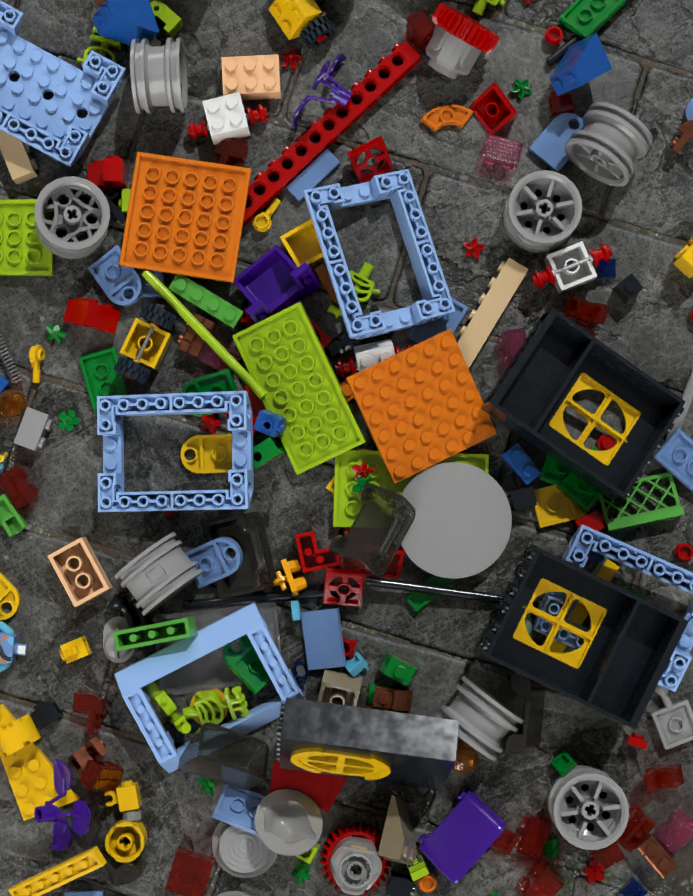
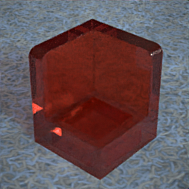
M550 92L548 101L551 116L573 113L576 106L572 103L571 94L557 96L556 92Z
M505 827L492 846L510 855L518 840V836L515 832Z

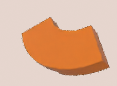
M461 105L439 106L425 114L421 122L435 132L447 125H456L463 128L474 112Z

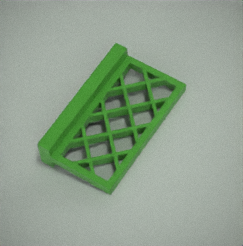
M670 472L643 477L639 481H635L634 484L638 485L636 487L632 486L634 491L629 498H623L627 501L623 509L612 504L614 500L609 502L604 499L603 495L598 498L605 519L604 527L606 534L678 519L685 515L683 507H681L673 475ZM668 477L670 485L667 490L657 485L661 478ZM642 482H647L653 486L648 494L638 489ZM654 488L664 493L660 501L650 496ZM636 491L646 497L641 505L631 500ZM666 495L674 499L675 506L668 507L662 503ZM647 499L658 504L653 511L643 507ZM628 503L639 508L636 514L630 515L624 511ZM611 506L619 511L620 514L617 518L609 520L607 511Z

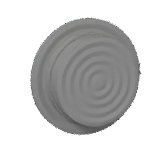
M290 789L274 791L262 799L255 812L254 824L257 835L262 843L275 853L285 856L304 854L316 845L323 829L321 812L311 798L299 791Z
M222 821L218 823L212 837L213 855L219 866L232 876L239 878L259 876L266 872L277 858L278 853L267 848L255 834Z

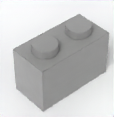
M27 407L14 443L39 452L46 444L45 435L52 428L53 420L51 419L53 416Z

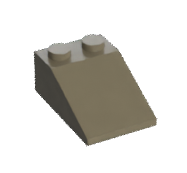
M325 669L317 702L356 707L362 677H353L350 674Z
M391 795L378 855L390 861L412 866V862L415 861L417 856L408 805L405 801Z

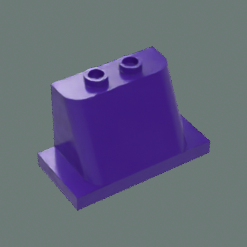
M275 245L250 267H247L234 281L237 288L252 304L245 311L255 324L303 301L321 286L306 262L297 267L278 245Z

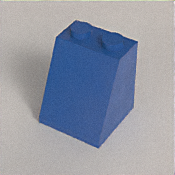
M106 0L93 16V24L97 29L98 35L131 46L132 39H138L139 43H141V40L146 38L150 43L159 33L149 0Z
M597 33L568 48L550 77L557 96L582 86L612 69Z

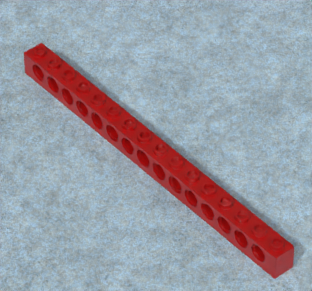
M406 40L402 44H396L388 57H382L374 70L372 68L368 70L361 82L357 81L350 88L352 96L345 107L338 103L333 108L329 107L319 121L315 120L309 126L310 130L305 134L301 133L296 138L295 144L287 146L282 151V156L279 159L275 158L268 164L269 168L264 173L261 171L255 176V181L249 186L247 200L252 204L245 210L243 228L420 63L421 56ZM400 60L403 64L396 66L393 64V61ZM385 72L389 77L382 79L379 74ZM368 85H372L375 87V90L369 92L365 88ZM359 98L362 102L356 105L352 103V100ZM340 111H346L348 115L346 117H340L338 116V113ZM330 123L334 125V128L326 130L324 126ZM314 136H317L321 139L318 143H312L310 141V139ZM300 149H304L307 151V153L304 156H298L296 154L297 151ZM291 162L293 166L290 169H285L283 164ZM272 175L279 176V180L276 182H271L269 178ZM258 188L265 189V193L262 195H257L255 191Z

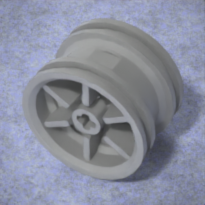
M177 37L176 42H174L173 38H167L166 45L163 46L149 45V41L146 38L142 39L141 43H139L138 39H132L130 47V76L133 102L137 114H142L144 110L147 114H152L153 107L169 106L172 113H177L178 109L182 113H186L188 86L183 39Z
M595 102L591 104L588 112L583 117L584 129L573 132L564 146L568 158L590 177L607 185L615 187L625 186L635 172L633 161L643 158L652 146V134L638 118L628 111L610 103Z
M548 170L530 173L514 186L505 205L503 220L506 232L511 240L524 250L535 253L554 250L564 244L577 227L582 214V199L574 183L566 176ZM536 190H540L542 192V195L540 197H537L535 195ZM556 195L560 197V201L557 203L553 201V197ZM521 203H526L527 209H522ZM542 207H545V214L541 213ZM559 214L564 215L563 221L557 219ZM529 221L532 227L527 228L525 222ZM548 227L550 229V233H544L543 228Z
M463 676L461 678L464 681L462 685L457 684L455 686L459 690L455 700L450 706L442 704L440 708L443 711L441 714L436 712L434 716L437 718L459 720L458 737L487 758L496 761L497 756L495 754L497 752L502 753L503 751L500 747V742L509 730L517 732L518 728L516 725L518 722L523 724L524 720L476 683Z
M577 765L564 778L559 774L549 787L547 795L549 816L560 834L572 845L586 850H598L613 844L623 834L629 819L628 801L621 787L602 770L588 765ZM587 784L588 789L581 790V786ZM600 792H606L607 796L600 798L599 794ZM568 796L572 797L571 803L566 802ZM586 806H591L593 808L592 811L588 810L587 813L585 810ZM608 811L610 814L609 818H603L602 813ZM570 816H575L576 820L574 823L569 822ZM592 823L594 825V829L592 831H589L587 829V824Z

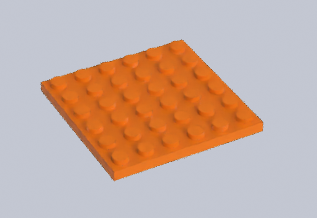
M137 152L119 265L234 283L252 172L251 168Z
M447 329L346 377L347 383L394 484L497 434L489 414L480 409L483 404L482 398L451 329Z

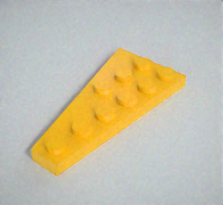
M4 704L0 705V728L16 720ZM34 742L5 757L0 748V758L23 820L35 817L34 811L37 806H43L46 801H50L58 796L54 785L53 764ZM70 788V790L66 791L64 797L52 804L59 808L80 798Z

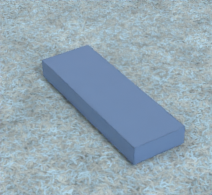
M326 149L286 189L300 202L305 198L303 191L315 188L340 165V161Z

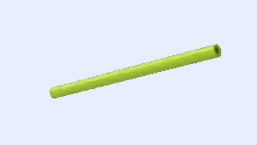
M146 269L141 275L258 398L260 400L263 399L267 392L150 270Z

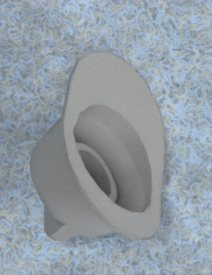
M117 616L107 621L103 630L104 653L109 660L115 663L126 662L134 652V648L116 652L113 632L129 628L125 617Z

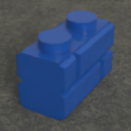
M518 443L501 455L524 486L542 473L534 466L533 461Z

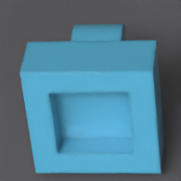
M358 651L355 652L353 658H349L346 661L345 667L353 677H362L360 672L364 668L367 671L369 670L368 663Z

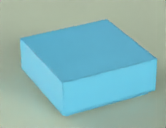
M291 600L293 621L300 620V603L298 600Z

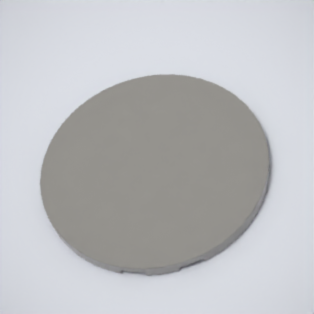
M448 462L425 469L409 482L401 494L397 505L395 525L403 550L418 567L438 577L457 579L473 576L484 571L500 557L510 537L512 515L506 494L493 477L475 466L465 463Z

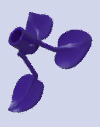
M339 53L330 70L328 69L330 60L323 65L312 87V90L315 91L320 82L332 90L329 95L332 99L311 95L306 96L294 114V129L297 130V119L302 108L310 100L329 102L333 105L337 102L344 107L347 105L352 93L345 90L344 87L333 79L335 69L341 62L346 60L344 54ZM328 73L327 78H326V81H325V80L323 79V76H325V75ZM329 80H330L335 86H332L331 84H329V83H328Z
M53 759L54 785L58 796L50 801H46L43 806H37L34 816L38 823L54 822L53 842L50 849L65 850L72 844L73 832L71 827L68 826V821L62 816H73L72 824L75 832L78 835H85L90 828L91 813L88 805L82 800L74 802L73 812L59 813L58 807L52 804L64 797L66 791L70 790L72 785V774L68 765L58 759Z

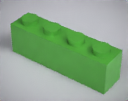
M176 275L168 288L171 293L234 331L240 325L241 318L245 316L242 310L183 275Z
M194 615L113 632L116 652L198 635Z

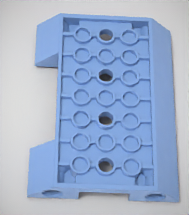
M0 1V130L71 167L82 156L117 95L126 68L91 50L82 66L83 71L19 37L18 33L24 13ZM17 73L20 75L18 81L13 82L9 79L10 75ZM46 92H52L54 97L51 100H46L43 98V95ZM80 110H85L88 112V115L85 118H79L77 113Z

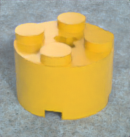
M29 714L0 728V748L5 757L41 738Z
M123 819L116 822L105 838V847L108 854L114 860L122 863L131 862L140 856L148 840L144 824L141 821H125ZM127 837V839L130 840V842L127 843L126 840H123V838Z

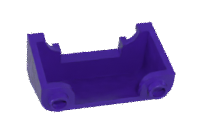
M469 787L466 791L463 789L457 795V805L436 829L427 835L423 833L417 840V848L453 884H456L468 872L506 827L503 818Z

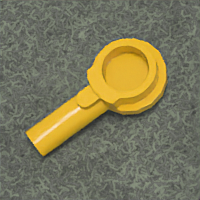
M275 198L266 212H261L254 217L253 227L256 231L266 232L270 229L271 216L281 204L279 199Z
M42 345L32 346L29 350V359L33 368V383H40V363L45 359L46 355Z

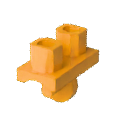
M283 559L281 564L285 576L282 575L281 571L276 572L277 579L273 581L274 586H280L282 591L287 590L286 583H288L293 597L298 596L299 591L307 588L304 576L293 579L292 576L293 573L301 571L298 560L287 562L286 559Z

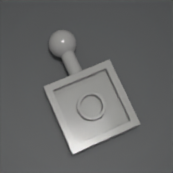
M657 684L655 692L661 695L665 707L652 711L650 714L663 748L667 750L693 740V712L688 699L672 704L668 694L669 689Z

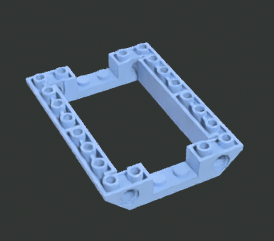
M409 169L376 175L370 182L340 187V184L337 183L303 191L349 338L365 339L430 323L456 312ZM390 199L423 300L416 301L409 307L381 313V310L362 316L363 313L330 211Z
M247 391L97 396V435L103 436V473H98V512L249 509L254 491L253 412ZM229 413L227 421L228 431H232L233 469L228 470L230 490L124 492L125 416Z
M583 524L571 537L562 559L584 568L588 560L587 555L591 549L594 552L693 594V572ZM556 591L545 593L538 609L552 616H557L566 599V593ZM693 598L683 616V619L689 622L658 682V685L676 692L692 659L690 651L693 647ZM536 616L533 630L547 636L552 624ZM564 618L565 622L585 632L590 630ZM559 629L554 638L575 649H578L584 642L583 638L565 629Z
M255 602L197 631L198 635L183 638L115 673L125 703L157 761L168 773L279 718L281 703H286V697L306 700L291 670L288 669L275 645L272 634ZM247 634L279 695L249 710L250 714L248 716L241 717L239 715L237 720L231 719L176 749L170 732L165 731L150 704V696L143 687Z

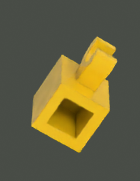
M85 636L61 645V650H59L62 660H66L67 664L92 654Z
M132 780L122 781L121 785L116 788V792L108 790L104 793V796L111 795L113 797V800L107 802L106 806H113L118 803L120 812L139 809L142 805L138 782L133 783Z

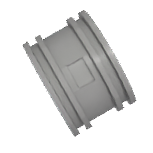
M75 176L62 177L47 184L40 192L35 205V229L43 246L59 257L79 259L92 254L102 245L108 230L110 207L101 189L94 183ZM65 197L69 202L66 205H62L58 202V199ZM82 197L88 200L89 205L81 202L79 199ZM54 212L53 221L44 219V213ZM89 216H93L97 222L89 224L86 219ZM64 230L67 235L64 238H59L56 232ZM86 234V240L80 242L77 240V237Z
M175 532L147 548L114 576L116 580H122L121 587H127L138 603L135 606L143 608L141 613L143 616L160 607L204 572L202 568H196L197 561L192 562L180 547L183 543L181 540H175L177 537Z

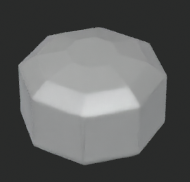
M140 809L123 812V820L140 821L142 819V810Z

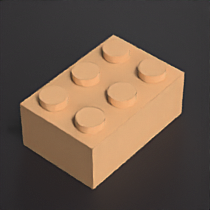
M278 54L221 57L223 96L240 92L242 101L281 99L280 61Z
M81 537L48 555L74 607H78L113 588L86 537Z

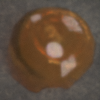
M7 389L0 393V414L7 418L20 416V412L27 408V398L23 393L15 389Z
M465 742L457 743L456 762L452 769L459 774H468L476 768L478 757L473 747Z

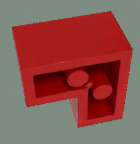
M116 155L103 158V161L94 160L93 163H87V180L94 183L101 190L128 189V166L123 158Z
M77 297L76 300L68 299L63 321L76 326L89 327L104 333L115 334L121 312L114 310L113 305L106 303L100 305L98 300Z
M315 531L295 535L303 573L341 565L337 546L318 550Z

